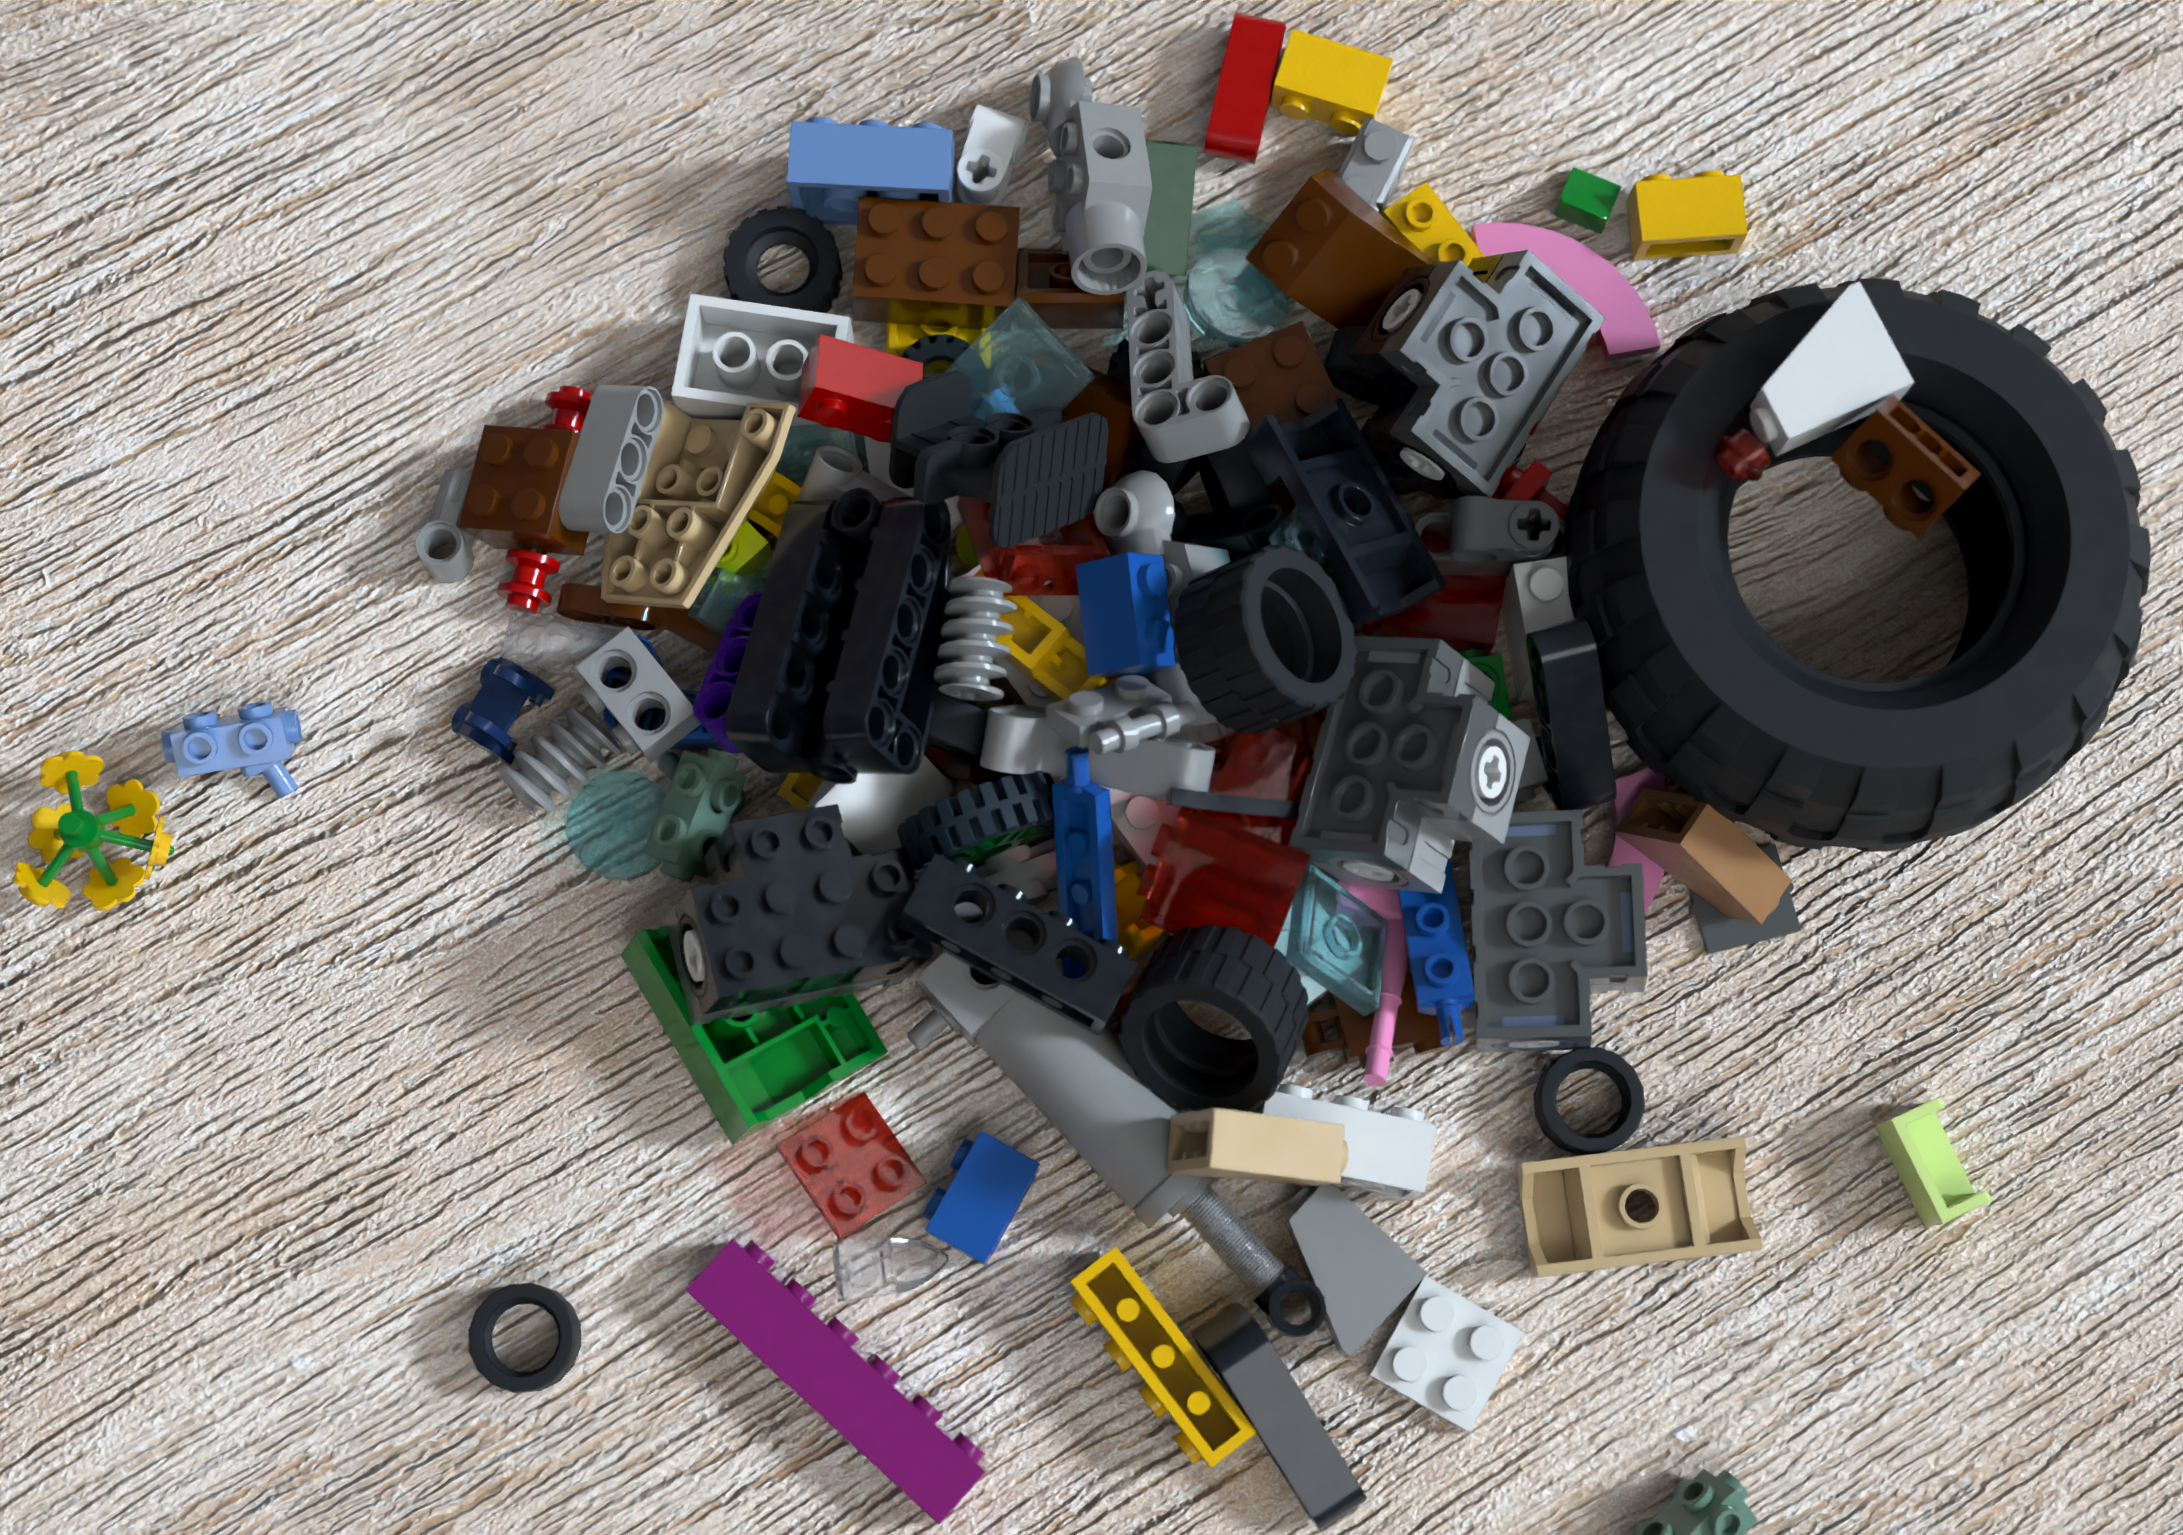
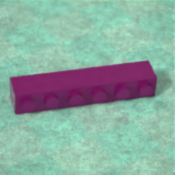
M731 1239L685 1291L934 1521L941 1524L987 1472L979 1463L986 1454L961 1431L952 1439L936 1423L943 1415L920 1393H917L912 1400L904 1395L894 1385L901 1376L877 1354L870 1361H867L852 1346L859 1338L837 1317L833 1316L828 1323L819 1317L811 1309L817 1299L792 1277L785 1285L770 1272L769 1269L776 1261L753 1240H750L743 1247L739 1242Z

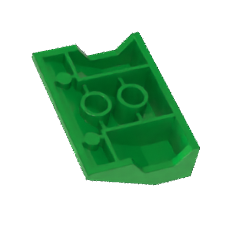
M666 925L658 929H644L636 933L621 953L622 959L732 1145L776 1122L888 1052L853 993L833 998L831 995L820 997L817 1001L779 1008V1006L767 1008L764 1012L726 1019V1017L714 1019L711 1023L692 1027Z

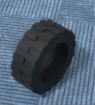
M777 206V209L772 210L765 208L757 211L758 214L753 217H746L741 221V226L736 231L733 230L729 236V245L727 248L725 247L723 254L725 262L723 271L732 300L827 313L832 308L831 303L834 298L837 299L841 291L839 282L843 280V271L835 238L830 229L826 230L824 228L823 221L816 216L814 218L809 216L805 210L796 208V210L787 209V206ZM790 245L796 247L808 259L809 273L805 282L791 292L778 293L771 291L758 278L757 265L759 259L768 249L774 246Z

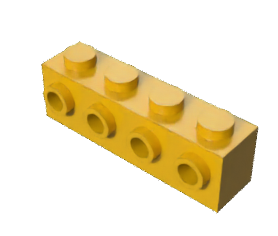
M1116 1246L1070 1281L1071 1286L1076 1291L1068 1299L1088 1326L1097 1320L1111 1337L1110 1340L1103 1344L1104 1348L1123 1373L1133 1366L1146 1384L1138 1390V1393L1158 1419L1165 1413L1170 1415L1181 1430L1172 1438L1193 1465L1203 1459L1207 1466L1212 1468L1257 1433Z

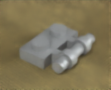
M1139 675L1123 676L1118 678L1115 683L1091 691H1078L1071 694L1068 699L1046 706L1047 726L1079 748L1091 744L1093 751L1099 755L1111 750L1120 754L1137 748L1140 740L1151 736L1163 739L1177 734L1181 726L1194 722L1196 718L1195 709L1189 701L1173 705L1170 694Z

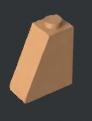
M1644 788L1614 832L1727 917L1762 924L1767 916L1777 908L1780 897L1792 880L1735 823L1716 812L1708 803L1695 801L1696 798L1690 795Z

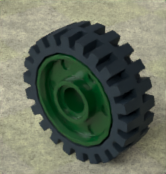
M1036 771L1030 774H1018L1013 778L1011 775L1002 777L994 783L989 781L978 785L976 789H966L958 792L955 797H946L935 802V806L925 807L919 810L918 814L911 815L905 819V822L898 826L897 833L902 848L905 847L913 877L919 880L922 878L935 853L945 859L949 856L961 858L976 868L990 857L1023 844H1028L1031 847L1036 845L1037 841H1042L1052 836L1051 834L1054 833L1052 784L1054 782L1051 775L1042 771Z

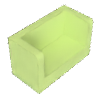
M1940 1097L1922 1103L1875 1125L1925 1228L1946 1223L1992 1201L1987 1190L1975 1193L1935 1113L1945 1107Z

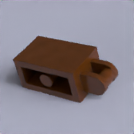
M1408 973L1400 997L1402 1004L1398 1007L1391 1050L1395 1052L1413 1047L1415 1055H1423L1447 1048L1448 1046L1440 1043L1437 1015L1418 1012L1412 974ZM1378 981L1334 992L1329 998L1331 1009L1309 1014L1308 1022L1302 1035L1307 1058L1342 1050L1346 1064L1360 1061L1361 1068L1365 1069L1367 1060L1365 1049L1369 1046L1376 1006L1374 997L1377 994ZM1334 1020L1339 1039L1326 1042L1321 1023ZM1449 1025L1450 1035L1453 1037L1452 1028Z

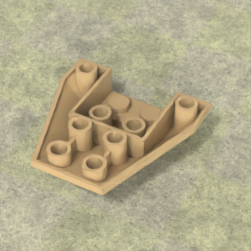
M662 400L664 407L662 424L632 519L622 533H605L601 587L602 600L607 603L689 609L773 476L796 410L790 403L748 402L742 420L693 419L669 401Z

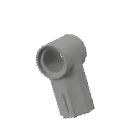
M822 445L816 451L798 497L800 501L837 500L844 493L855 488L869 490L879 501H888L894 497L911 496L863 471L862 461L851 451L840 446Z
M459 468L445 470L428 523L420 528L415 537L417 555L430 575L442 583L461 581L470 573L474 562L472 547L476 537L458 527L472 472ZM446 544L456 545L453 554L448 558L442 560L433 559L436 550Z

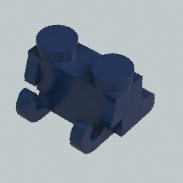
M502 657L492 658L484 665L481 671L480 683L482 687L471 704H464L457 709L452 718L451 727L455 734L489 752L504 763L511 765L515 759L513 751L517 743L512 741V737L507 734L510 726L528 698L530 703L540 708L544 700L550 701L556 691L538 676L524 670L518 664Z

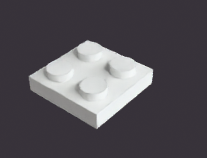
M1425 1276L1416 1287L1369 1376L1465 1432L1470 1433L1524 1332Z

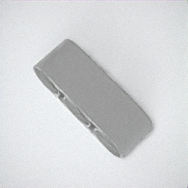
M605 384L595 390L560 495L559 516L566 529L581 532L618 534L628 527L663 420V401L661 394L656 388L652 386Z

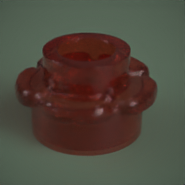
M1742 428L1730 437L1723 435L1719 439L1722 452L1717 455V460L1724 471L1737 482H1741L1744 478L1750 481L1762 479L1761 472L1771 464V459L1761 443L1751 433Z

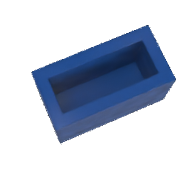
M1126 552L1076 565L1088 676L1120 678L1127 675H1140L1176 667L1173 648L1174 633L1170 622L1167 595L1168 579L1164 569L1163 555Z
M980 1131L975 1142L967 1137L964 1139L950 1165L951 1168L958 1171L947 1191L940 1187L936 1189L922 1217L930 1221L925 1229L929 1235L987 1266L1041 1166L1040 1163Z

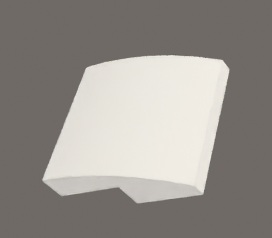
M923 755L919 769L913 774H858L856 782L845 785L823 780L807 806L812 809L838 804L843 821L841 828L844 839L847 838L850 849L857 856L866 854L875 856L884 854L887 850L902 848L897 833L898 826L911 815L918 814L919 810L928 806H935V802L946 797L949 798L955 787Z

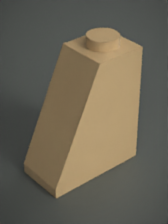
M1219 1108L1171 1115L1166 1173L1313 1186L1340 1184L1341 1174L1345 1170L1348 1161V1145L1344 1140L1345 1125Z

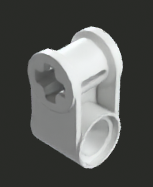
M979 104L976 106L968 127L965 146L958 162V195L961 203L1000 206L1014 166L1018 163L1027 136L1029 119ZM980 178H984L982 184H978Z

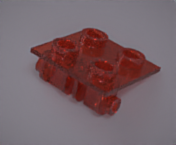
M862 1092L776 1146L785 1163L792 1170L839 1240L843 1237L848 1239L864 1227L863 1224L927 1183L865 1092Z

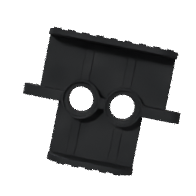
M958 370L944 372L940 375L917 381L905 387L899 396L893 412L889 475L893 484L900 488L910 489L914 487L913 493L916 500L927 505H933L958 495L976 497L989 503V538L994 545L1001 548L1015 547L1017 544L1025 543L1027 540L1035 539L1042 534L1050 533L1052 530H1057L1065 525L1082 520L1094 511L1096 502L1102 493L1105 464H1107L1106 454L1109 427L1107 419L1102 415L1088 413L1062 423L1061 411L1050 406H1043L1023 414L1009 412L994 413L983 420L971 415L972 382L967 374Z

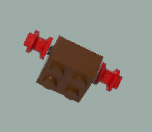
M565 385L560 386L559 392L547 393L545 404L554 411L551 424H543L538 428L484 425L458 527L495 549L508 550L505 560L514 567L510 582L499 584L497 594L506 599L505 606L520 613L537 614L539 607L546 608L551 605L552 596L544 591L543 588L546 576L559 573L560 563L546 556V553L584 555L589 532L566 529L559 516L560 495L591 402V394L578 387Z

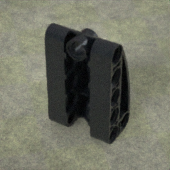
M855 488L844 493L837 500L795 501L788 507L725 719L726 733L729 741L764 771L769 773H811L822 780L845 785L856 782L858 774L909 775L919 769L923 760L939 683L934 678L935 669L937 666L942 665L937 652L940 645L946 642L941 635V627L945 622H948L944 608L946 603L950 601V594L947 589L951 580V518L945 501L933 505L920 502L915 497H894L888 501H879L869 490Z

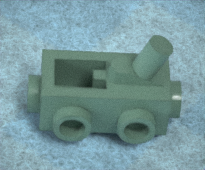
M708 748L706 756L683 750L681 758L674 752H668L660 758L658 767L671 780V783L643 853L663 862L660 869L661 873L687 883L692 882L694 874L708 879L709 875L704 856L727 829L731 818L742 810L745 803L743 787L747 776L736 771L739 762L737 758Z
M1703 1469L1694 1479H1686L1678 1483L1672 1492L1671 1501L1653 1519H1644L1638 1522L1633 1528L1631 1535H1744L1758 1520L1744 1502L1749 1496L1747 1490L1731 1473L1723 1470L1715 1477Z

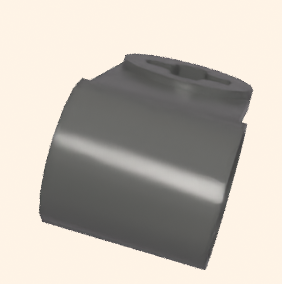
M1486 496L1456 498L1452 501L1449 556L1456 561L1465 563H1525L1544 560L1554 548L1560 526L1558 515L1548 504L1536 500H1502ZM1527 524L1536 525V532L1539 534L1538 540H1528V533L1525 531Z

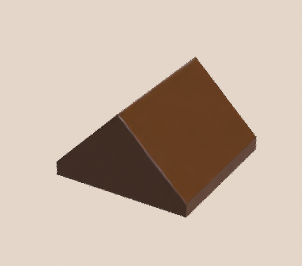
M1018 249L1016 291L1018 329H1123L1124 292L1112 295H1097L1079 288L1071 276L1069 255L1063 254V249Z

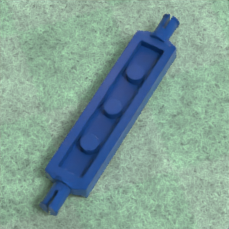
M1078 746L1070 747L1065 750L1067 778L1052 784L1059 913L1075 921L1079 926V932L1097 942L1100 938H1104L1118 944L1110 789L1100 787L1090 779L1089 749L1079 748ZM1062 957L1063 975L1065 977L1077 979L1084 976V969L1079 961L1072 957Z
M1448 859L1444 872L1446 878L1441 894L1397 890L1417 1009L1419 1013L1437 1015L1440 1043L1444 1046H1451L1449 1025L1452 1028L1454 1045L1464 1042L1465 1036L1459 1012L1475 1005V993L1450 859Z

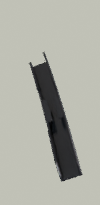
M1170 788L1172 789L1171 802L1166 803V805L1279 818L1298 819L1300 814L1298 812L1299 801L1254 798L1180 788Z

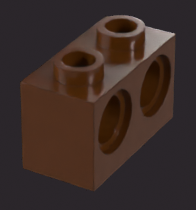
M1894 395L1882 403L1830 458L1840 467V475L1851 487L1861 492L1866 491L1883 506L1885 517L1895 527L1902 531H1910L1917 538L1981 474ZM1870 439L1881 441L1887 446L1890 452V461H1881L1872 454L1869 447ZM1917 479L1928 483L1934 491L1935 501H1927L1920 498L1913 489V480Z

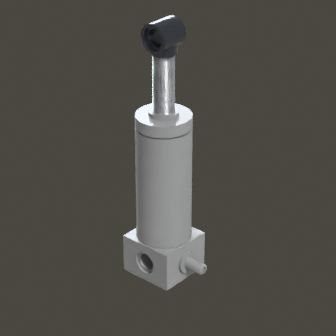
M1011 930L1005 934L1009 945L1016 950L1027 951L1034 948L1033 939L1025 931ZM945 952L917 976L921 990L928 997L927 1002L933 1008L929 1014L907 1033V1038L917 1049L922 1050L947 1026L956 1033L960 1032L973 1047L979 1044L1131 1210H1135L1133 1213L1148 1229L1154 1226L1167 1213L1173 1218L1178 1214L1183 1215L1182 1218L1188 1220L1187 1223H1190V1226L1195 1228L1197 1233H1200L1202 1239H1205L1207 1244H1210L1209 1247L1215 1249L1214 1252H1217V1255L1222 1257L1224 1263L1227 1262L1229 1268H1232L1231 1271L1237 1273L1236 1276H1239V1279L1244 1281L1246 1287L1252 1289L1251 1292H1254L1256 1297L1253 1301L1266 1314L1268 1322L1275 1331L1283 1336L1295 1338L1309 1335L1319 1328L1324 1321L1326 1313L1325 1298L1320 1289L1310 1281L1304 1280L1291 1265L1287 1269L1283 1267L1281 1261H1278L1276 1256H1273L1274 1253L1268 1251L1269 1248H1266V1245L1261 1243L1259 1237L1256 1238L1254 1232H1251V1229L1246 1227L1247 1224H1244V1221L1239 1219L1236 1213L1234 1214L1232 1208H1229L1227 1203H1224L1225 1200L1219 1198L1220 1195H1217V1192L1212 1190L1209 1184L1213 1182L1214 1178L1166 1173L1171 1115L1187 1112L1185 1109L1175 1106L1176 1104L1162 1099L1146 1083H1142L1136 1076L1133 1067L1128 1064L1119 1038L1107 1025L1104 1026L1099 1036L998 981L990 985L979 984L973 980V975L976 972L975 968ZM1290 1292L1301 1293L1310 1303V1316L1301 1325L1290 1324L1281 1315V1300Z

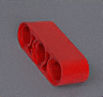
M1235 12L1208 125L1204 154L1255 165L1282 50L1286 22Z

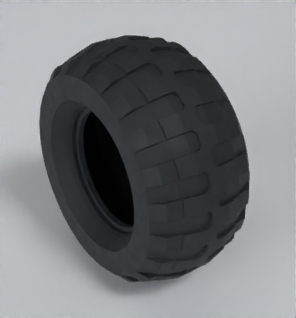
M1858 278L1855 281L1840 283L1836 287L1820 289L1817 283L1778 290L1752 299L1749 305L1741 310L1738 309L1730 314L1725 312L1712 316L1691 327L1678 337L1665 353L1655 359L1649 366L1644 367L1630 381L1598 430L1580 469L1565 516L1566 527L1564 537H1566L1564 555L1567 560L1568 594L1574 619L1584 617L1595 639L1606 711L1612 712L1629 738L1626 743L1654 773L1659 774L1662 772L1668 775L1679 786L1689 791L1696 798L1695 801L1708 803L1716 812L1731 822H1742L1763 830L1776 841L1797 847L1819 850L1826 846L1856 848L1864 852H1882L1908 848L1916 843L1939 839L1947 835L1953 836L1977 827L2031 795L2059 772L2076 753L2082 750L2107 717L2108 708L2120 683L2128 677L2136 658L2144 611L2139 608L2141 598L2147 594L2151 544L2149 529L2140 526L2137 507L2140 502L2139 492L2142 488L2129 450L2116 449L2111 436L2103 425L2108 411L2088 383L2082 378L2073 384L2057 366L2046 358L2047 354L2053 349L2037 334L2019 323L2008 330L1995 321L1980 315L1981 303L1943 289L1928 295L1904 291L1901 289L1899 280ZM1859 281L1914 381L1900 401L1981 473L1942 514L1959 544L1968 578V611L1959 644L1944 668L1914 679L1890 683H1868L1835 677L1810 667L1783 650L1766 634L1746 607L1732 573L1728 547L1729 518L1738 488L1756 475L1779 464L1802 458L1833 456L1870 416L1867 415L1777 457L1769 442L1763 443L1759 440L1750 421V412L1752 411L1750 405L1761 388L1850 285ZM1870 439L1869 447L1872 454L1881 461H1890V452L1887 446L1881 441ZM1913 480V486L1930 501H1935L1934 491L1928 483L1922 480Z

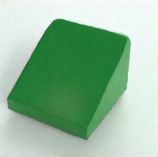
M1573 167L1553 215L1602 234L1622 186Z

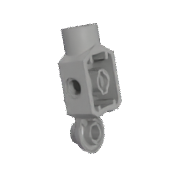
M1072 57L1058 63L1047 74H1035L1030 90L1029 113L1032 121L1042 122L1048 130L1049 146L1054 156H1056V160L1053 159L1051 161L1048 171V189L1050 192L1056 193L1053 228L1054 231L1061 232L1063 254L1069 255L1072 279L1079 288L1086 292L1097 295H1112L1133 288L1143 279L1147 270L1143 236L1152 193V180L1141 108L1092 102L1091 79L1084 77L1081 59Z
M1140 470L1124 475L1110 488L1100 494L1094 510L1095 523L1098 530L1104 534L1108 544L1116 551V555L1126 552L1163 555L1164 569L1168 579L1167 595L1170 622L1174 633L1175 608L1178 607V599L1182 590L1187 588L1188 583L1195 577L1231 562L1228 550L1171 541L1170 535L1175 518L1174 499L1167 483L1156 473ZM1175 643L1173 648L1176 667L1139 675L1170 694L1173 705L1184 701H1189L1193 705L1196 713L1195 721L1181 726L1180 731L1170 737L1207 744L1236 732L1233 728H1227L1220 724L1217 718L1209 714L1201 706L1197 696L1192 693L1187 684L1188 681L1183 670L1181 671Z

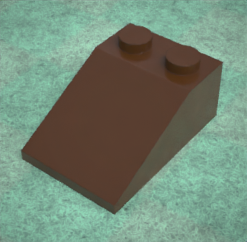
M1328 168L1310 176L1245 257L1251 265L1284 294L1337 329L1345 326L1367 327L1405 268L1435 264L1432 259Z

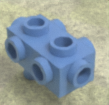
M263 701L238 707V715L217 718L216 711L214 710L201 711L183 716V724H178L174 730L162 731L161 738L165 759L168 764H176L178 778L240 768L244 777L256 776L262 772L279 798H283L298 787L281 762L291 758L296 749V742H302L301 724L296 709L288 710L287 707L272 709L270 701Z

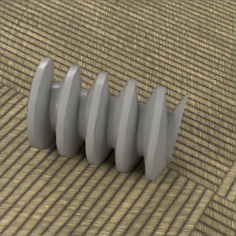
M959 576L952 579L948 584L947 590L954 599L948 601L944 608V613L950 621L945 622L941 627V635L947 642L941 644L937 652L939 660L945 664L937 666L934 671V678L941 685L938 687L939 691L946 695L971 701L1000 700L1003 698L1004 692L989 685V680L1007 676V670L992 663L995 657L1010 655L1011 649L1006 645L996 642V636L1011 635L1014 631V627L1011 624L999 620L1001 614H1011L1017 611L1015 603L1002 598L1003 593L1011 592L1013 587L1008 583L991 578Z
M571 706L564 709L569 723L567 728L551 720L547 724L553 739L551 742L538 735L532 736L530 739L536 755L531 756L517 749L514 752L519 767L517 771L504 764L497 766L500 778L536 819L537 816L533 808L535 805L549 812L555 810L550 792L555 791L567 798L572 795L567 781L569 776L584 784L589 781L584 763L589 762L600 769L606 766L600 751L603 747L617 755L623 752L614 738L586 707L585 713Z

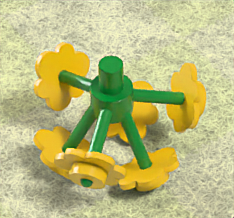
M80 751L62 752L57 756L46 758L40 764L42 772L39 777L40 784L44 787L54 786L57 792L69 794L70 804H60L55 810L50 807H41L32 814L31 825L34 831L28 835V844L33 849H40V856L48 866L45 870L41 868L36 870L27 863L18 862L14 867L15 875L13 876V881L19 885L20 894L29 902L40 907H46L51 903L55 907L64 908L71 896V891L61 882L54 880V878L69 857L77 859L86 852L95 866L89 873L90 882L82 889L85 898L90 899L92 905L100 911H106L116 904L132 900L136 894L135 888L140 886L145 879L150 880L154 864L165 866L167 857L175 852L174 847L171 846L173 834L163 832L165 817L160 816L157 821V818L154 816L160 809V800L157 794L151 790H143L142 783L137 779L128 780L124 785H112L106 792V800L111 808L108 812L95 816L89 811L84 810L80 789L82 786L95 785L99 781L98 773L104 769L103 759L95 755L85 756ZM110 823L112 826H119L120 833L106 830L105 825ZM155 831L153 841L142 838L144 833ZM103 842L150 852L146 871L140 865H133L128 857L118 858L113 864L107 862L98 848Z

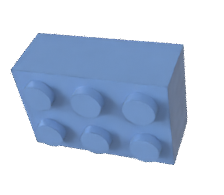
M824 117L808 118L805 122L791 121L787 186L793 210H796V208L805 210L809 216L813 218L816 216L823 221V224L857 226L859 196L955 203L957 170L952 129H943L940 125L928 122L916 123L912 127H894L879 120H864L858 125L837 124L832 119Z

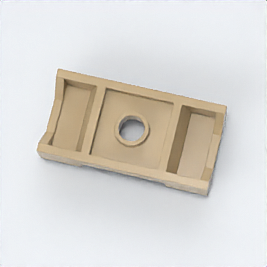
M1745 1136L1525 1162L1515 1166L1531 1278L1762 1250L1761 1236L1751 1218L1744 1176L1747 1148ZM1632 1191H1643L1650 1195L1654 1201V1215L1646 1223L1635 1222L1626 1213L1625 1201Z

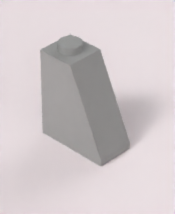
M1334 1184L1320 1185L1318 1188L1313 1185H1305L1286 1205L1294 1214L1285 1225L1308 1280L1320 1289L1325 1298L1326 1313L1324 1319L1337 1351L1345 1358H1350L1428 1273Z

